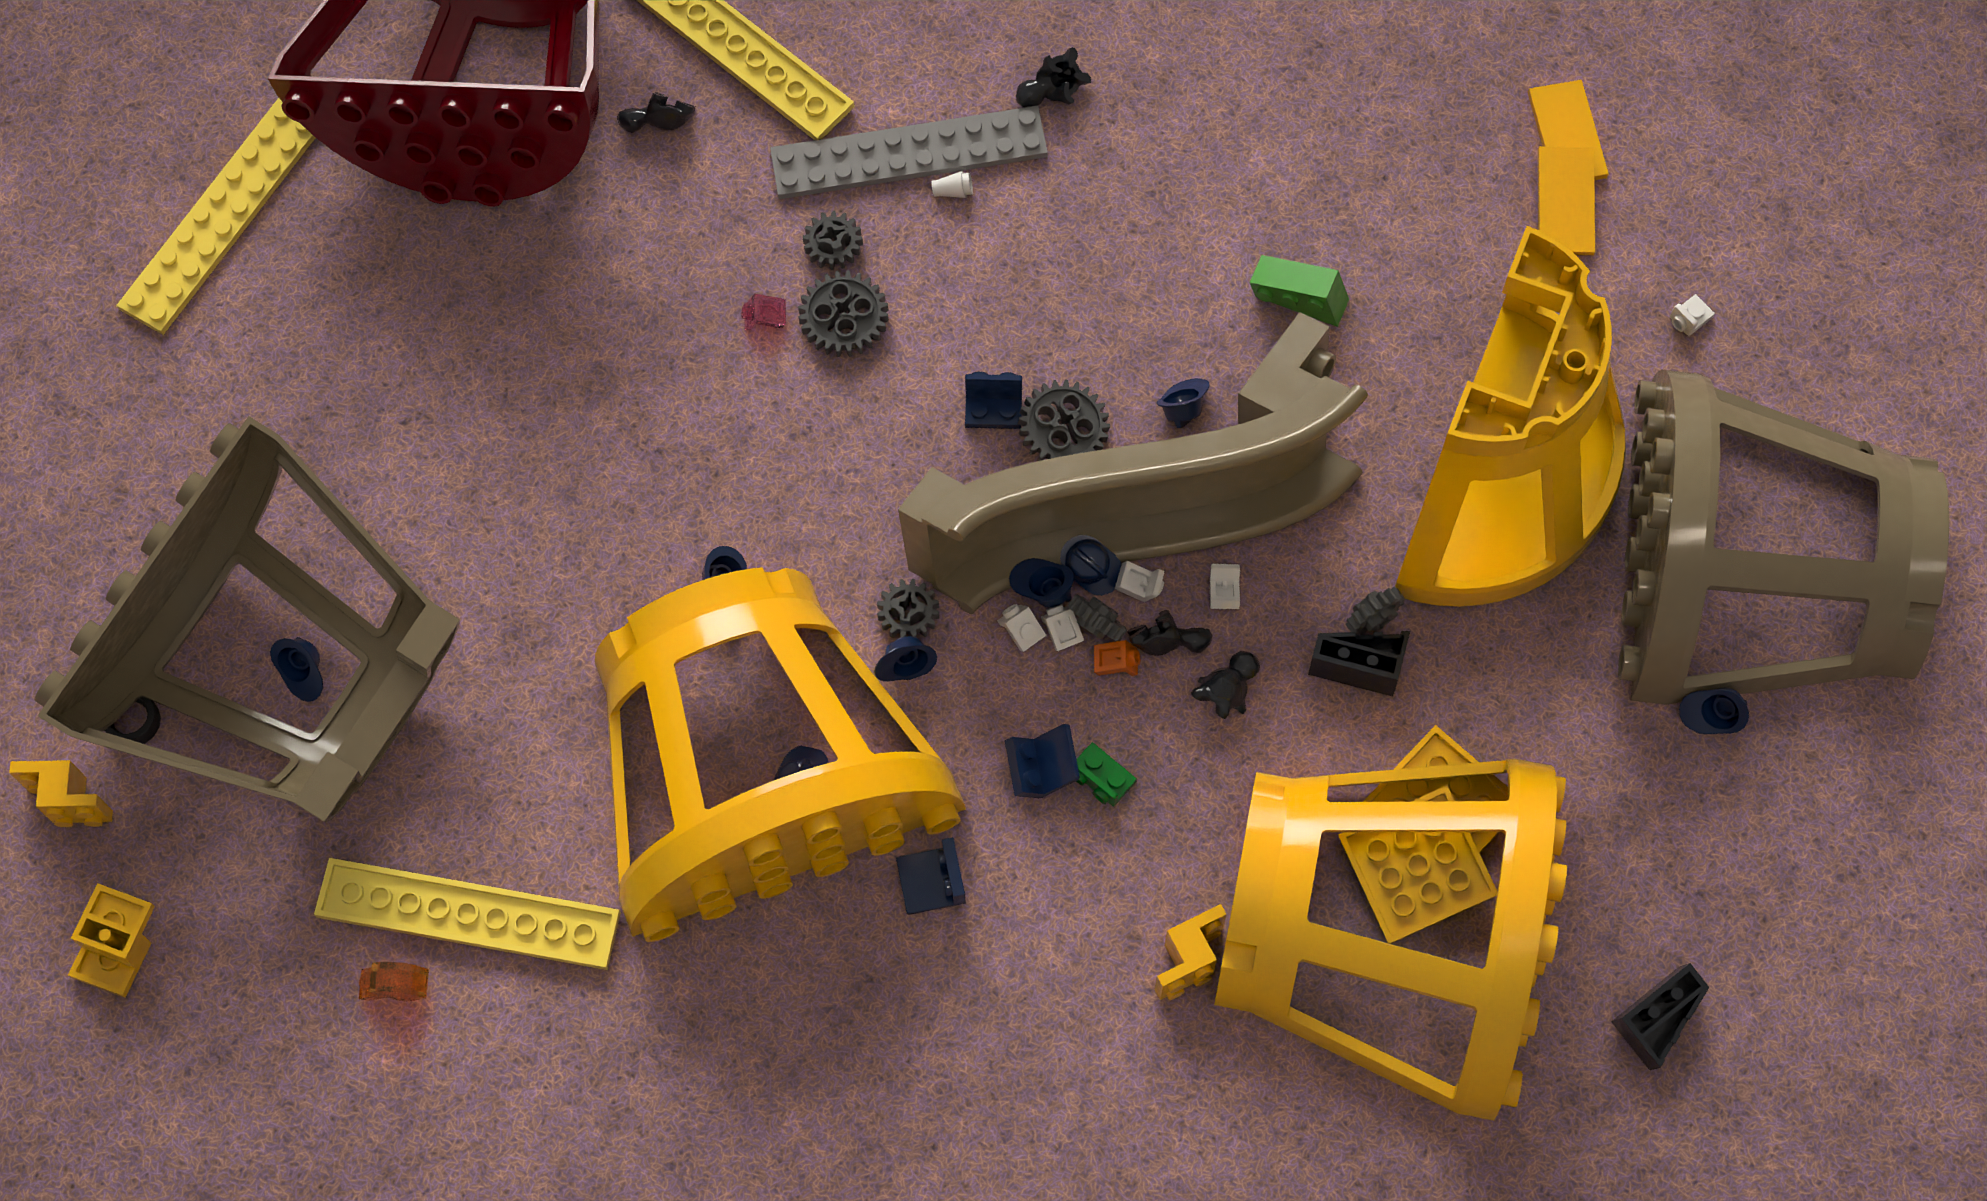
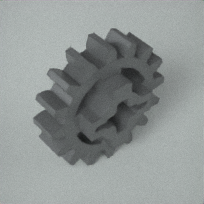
M832 211L831 217H827L822 212L821 220L813 217L811 219L812 226H805L806 235H803L805 254H810V261L813 263L819 260L820 268H823L825 264H829L830 270H834L835 264H839L842 269L845 268L844 262L846 260L854 263V255L861 254L860 246L863 245L861 228L856 227L855 219L852 218L847 221L846 213L837 217L835 211Z
M900 579L899 587L891 583L889 584L890 593L882 591L881 598L884 601L877 602V608L881 610L877 613L879 621H883L881 623L883 630L891 628L890 637L894 638L897 634H901V637L912 636L917 638L918 633L926 637L927 627L935 629L936 626L933 619H939V611L936 610L939 608V601L934 599V590L926 592V583L923 582L918 587L916 586L915 579L911 580L910 585H906L905 581ZM917 596L923 599L925 603L919 602ZM911 601L912 609H910L909 613L907 614V618H905L904 611L907 610V607H909V603ZM890 615H892V617H897V619L900 621V625L897 624L891 618Z
M1396 587L1388 588L1383 593L1382 591L1378 593L1376 591L1371 592L1365 599L1353 607L1354 612L1346 620V626L1351 632H1355L1356 635H1363L1367 631L1371 632L1373 630L1378 632L1397 617L1398 607L1404 604L1405 598Z
M1075 594L1068 604L1069 609L1079 616L1077 623L1100 639L1106 634L1118 642L1127 631L1126 627L1116 620L1118 613L1096 597H1092L1088 601L1086 598Z

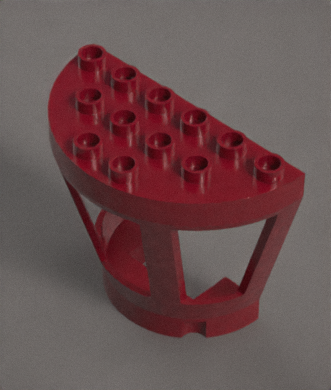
M323 0L280 52L268 77L275 93L282 101L281 107L284 114L290 119L299 122L320 142L352 164L393 184L421 192L427 200L433 203L446 204L453 199L474 201L485 206L495 207L499 206L504 200L530 196L557 184L574 169L585 152L599 109V0H431L440 5V8L411 80L311 77V70L368 1ZM588 3L586 73L580 87H570L576 15ZM483 22L513 28H532L550 25L544 86L454 82L476 24Z

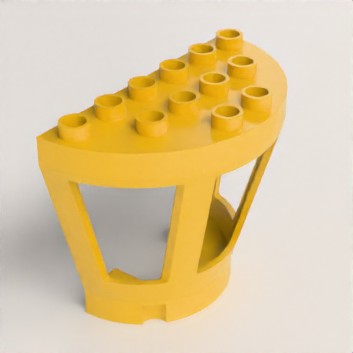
M1530 226L1525 228L1502 291L1506 296L1473 382L1467 380L1449 427L1395 587L1398 588L1405 599L1437 606L1461 607L1484 605L1525 594L1547 583L1569 567L1591 544L1602 527L1618 493L1624 470L1626 438L1622 408L1610 362L1612 326L1608 306L1604 297L1593 294L1588 288L1586 280L1590 270L1558 240Z
M763 567L721 574L690 584L662 596L628 616V623L622 628L608 633L597 648L594 660L606 692L619 901L632 937L643 933L646 942L665 939L679 931L680 927L677 920L700 911L703 920L720 918L735 910L737 906L734 898L754 890H757L758 896L761 899L780 895L793 886L790 878L793 875L813 868L816 877L829 876L849 865L846 856L866 847H869L873 856L887 854L905 843L902 835L905 832L925 826L928 834H938L953 828L961 821L958 812L966 810L952 772L825 614L811 580L800 571L783 568L775 572H765ZM810 628L826 632L831 641L919 752L872 753L795 629ZM761 634L835 754L837 761L782 777L735 796L711 809H705L675 667L677 663L712 647L742 637ZM645 685L675 826L671 832L655 842L630 864L620 709L635 691Z
M1520 759L1288 778L1256 772L1214 1005L1251 1012L1457 1114L1494 1121L1501 1105L1516 1108L1520 1097L1523 1073L1520 1070L1513 1069L1518 1047H1525L1528 1036L1535 1035L1540 1011V999L1530 998L1531 988L1535 986L1537 975L1543 976L1546 963H1552L1558 938V926L1544 923L1546 915H1552L1555 902H1561L1566 883L1567 865L1554 863L1555 856H1560L1562 853L1566 834V820L1556 818V812L1560 813L1566 778L1556 776L1554 766ZM1508 773L1507 801L1329 802L1327 800L1328 787ZM1324 832H1503L1505 835L1485 967L1481 969L1309 922L1307 915L1321 834ZM1306 962L1473 1008L1476 1012L1464 1063L1456 1086H1452L1292 1008L1290 1002L1298 964Z

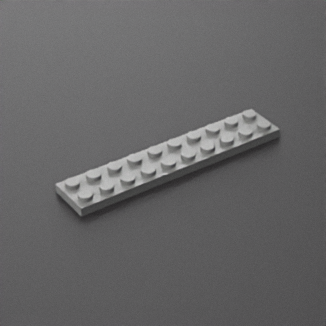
M1038 106L770 147L779 199L1048 157Z

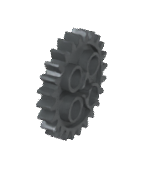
M847 270L845 277H841L839 271H836L835 278L832 279L826 273L824 274L825 282L822 283L820 280L815 279L816 288L808 286L807 294L809 296H801L803 305L798 306L799 314H801L798 318L799 324H802V333L808 334L807 340L809 343L816 341L815 346L817 350L825 346L827 355L833 349L836 350L837 357H840L842 351L845 350L848 356L851 357L852 349H856L862 354V346L864 344L872 348L871 339L880 341L879 331H886V324L884 322L889 321L888 313H886L889 310L888 303H885V294L879 293L880 288L878 284L871 287L870 277L862 281L861 273H858L855 278H851L850 270ZM837 294L847 295L842 299L835 298ZM861 308L869 309L866 313L857 312ZM822 314L830 315V317L826 319L818 318ZM846 328L853 330L848 334H843L840 332L841 330Z
M1065 379L1063 386H1059L1058 382L1053 380L1051 388L1043 383L1041 392L1033 389L1032 398L1026 397L1024 402L1026 406L1021 407L1020 414L1022 417H1019L1018 425L1024 426L1020 428L1019 435L1027 436L1023 441V446L1032 445L1029 454L1033 455L1038 452L1040 454L1038 461H1042L1045 458L1051 459L1102 450L1104 447L1102 442H1106L1109 436L1104 432L1109 431L1110 424L1105 423L1108 420L1109 413H1101L1105 403H1095L1099 395L1094 394L1090 397L1088 395L1090 387L1088 386L1083 391L1079 390V382H1076L1073 387H1069L1067 379ZM1071 403L1076 407V410H1067L1063 404ZM1046 414L1051 418V421L1044 422L1039 418V415ZM1085 427L1088 429L1089 434H1081L1076 428ZM1059 438L1065 445L1057 446L1052 442V439Z

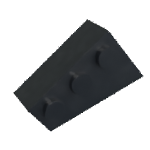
M1401 631L1400 634L1373 632V635H1356L1355 632L1318 633L1308 675L1393 697L1410 631Z
M1691 963L1685 964L1675 969L1611 1022L1649 1070L1661 1068L1665 1057L1673 1044L1677 1042L1680 1037L1679 1034L1687 1021L1691 1019L1708 991L1709 986Z

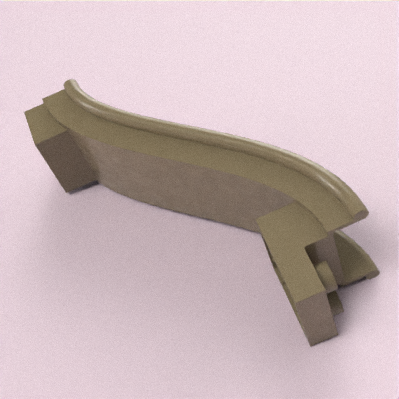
M1299 312L1238 393V425L1179 438L1032 462L987 475L966 485L931 467L898 509L908 570L932 583L933 588L957 601L965 612L973 614L986 601L1011 588L1009 576L1016 564L1031 558L1044 559L1061 564L1060 555L1064 544L1072 537L1078 535H1088L1097 539L1123 563L1223 546L1286 528L1326 508L1343 495L1363 473L1362 469L1355 463L1326 449V436L1328 432L1344 422L1359 408L1368 397V393L1361 386L1354 385L1350 389L1329 378L1336 363V355L1328 352L1330 327Z

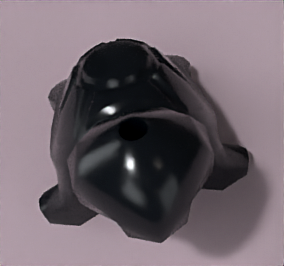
M1071 47L1063 55L1053 58L1050 55L1044 57L1043 65L1036 74V80H1026L1019 84L1016 91L1017 103L1024 108L1038 106L1044 98L1051 101H1061L1068 105L1074 103V99L1071 96L1077 91L1079 86L1091 83L1090 75L1082 73L1079 65L1076 63L1078 57L1077 50Z
M655 92L651 96L648 107L641 109L630 108L620 111L617 120L619 125L630 133L639 131L645 124H650L665 131L674 130L684 125L692 117L696 106L678 100L675 106L666 104L668 97L662 93Z
M1168 610L1159 613L1160 616L1155 619L1157 625L1149 629L1146 625H1140L1127 631L1132 645L1144 653L1154 656L1165 655L1177 649L1180 645L1186 647L1191 652L1201 653L1211 644L1213 636L1209 629L1177 628Z
M1237 652L1231 657L1229 667L1216 669L1208 676L1200 677L1198 682L1201 685L1194 688L1191 695L1199 701L1214 702L1216 704V714L1223 719L1227 718L1231 708H1235L1241 714H1244L1246 712L1245 699L1248 690L1246 681L1256 676L1259 672L1260 663L1258 658L1250 652Z

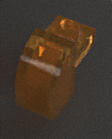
M374 962L370 968L361 969L358 999L371 1001L388 997L404 1002L426 999L429 969L401 962Z

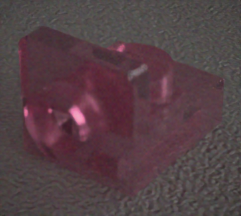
M754 293L742 307L741 317L745 319V329L751 330L756 324L782 329L786 325V299Z

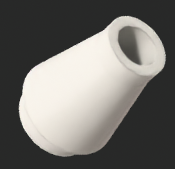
M960 171L938 180H932L934 197L966 198L967 195H972L973 185L970 173Z

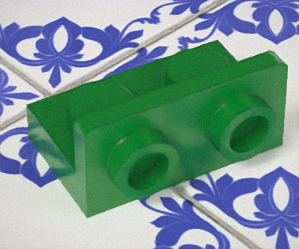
M1093 742L1076 759L1080 776L1076 782L1081 786L1086 784L1094 790L1092 794L1102 804L1108 802L1114 807L1137 782L1136 777Z

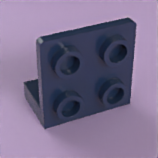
M980 371L965 375V428H1021V425H1018L1019 417H1022L1020 414L1022 407L1021 375L1011 372L990 375Z
M1062 724L1035 739L1010 737L1004 740L1015 796L1039 799L1079 780V770L1069 724Z
M953 837L942 839V848L896 858L908 915L966 904Z

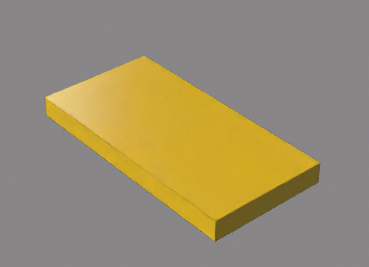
M1582 80L1529 88L1528 96L1542 146L1594 148V180L1607 179L1609 175Z
M1539 146L1538 230L1558 240L1575 255L1595 254L1594 148Z

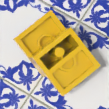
M70 760L10 761L9 773L28 792L37 794L36 807L55 826L72 827L73 823H84L86 826L99 827L102 826V822H112L113 810L97 794H85L87 777Z
M97 883L71 936V939L81 949L68 976L126 998L152 944L142 933L155 906L145 900Z
M1221 904L1167 930L1164 945L1176 967L1157 975L1154 990L1160 1000L1166 997L1169 1000H1173L1185 993L1184 988L1192 984L1199 987L1212 979L1210 975L1214 974L1217 959L1208 942L1221 935L1220 930L1224 927L1227 914Z

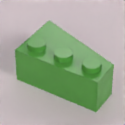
M1261 255L1250 280V285L1258 299L1301 312L1338 327L1349 301L1339 270Z

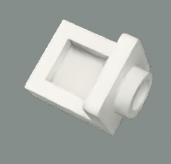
M1129 561L1123 562L1115 589L1146 602L1161 593L1164 586V581H1162L1164 571L1157 569L1151 572Z
M1211 565V609H1239L1240 565Z
M1014 604L1002 612L1003 617L997 620L1000 626L1006 628L1022 652L1046 636L1032 611L1027 606Z

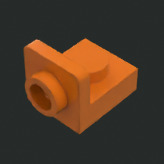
M1122 640L1094 645V673L1098 676L1126 672L1131 676L1138 675L1141 657L1138 649L1131 643Z

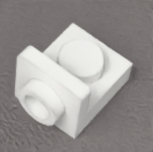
M1695 294L1684 304L1678 303L1673 308L1670 318L1672 319L1673 326L1678 331H1684L1690 336L1711 320L1715 313Z
M1062 604L1048 608L1046 610L1047 614L1041 616L1042 622L1047 626L1056 651L1084 641L1074 612L1069 609L1070 607H1063Z

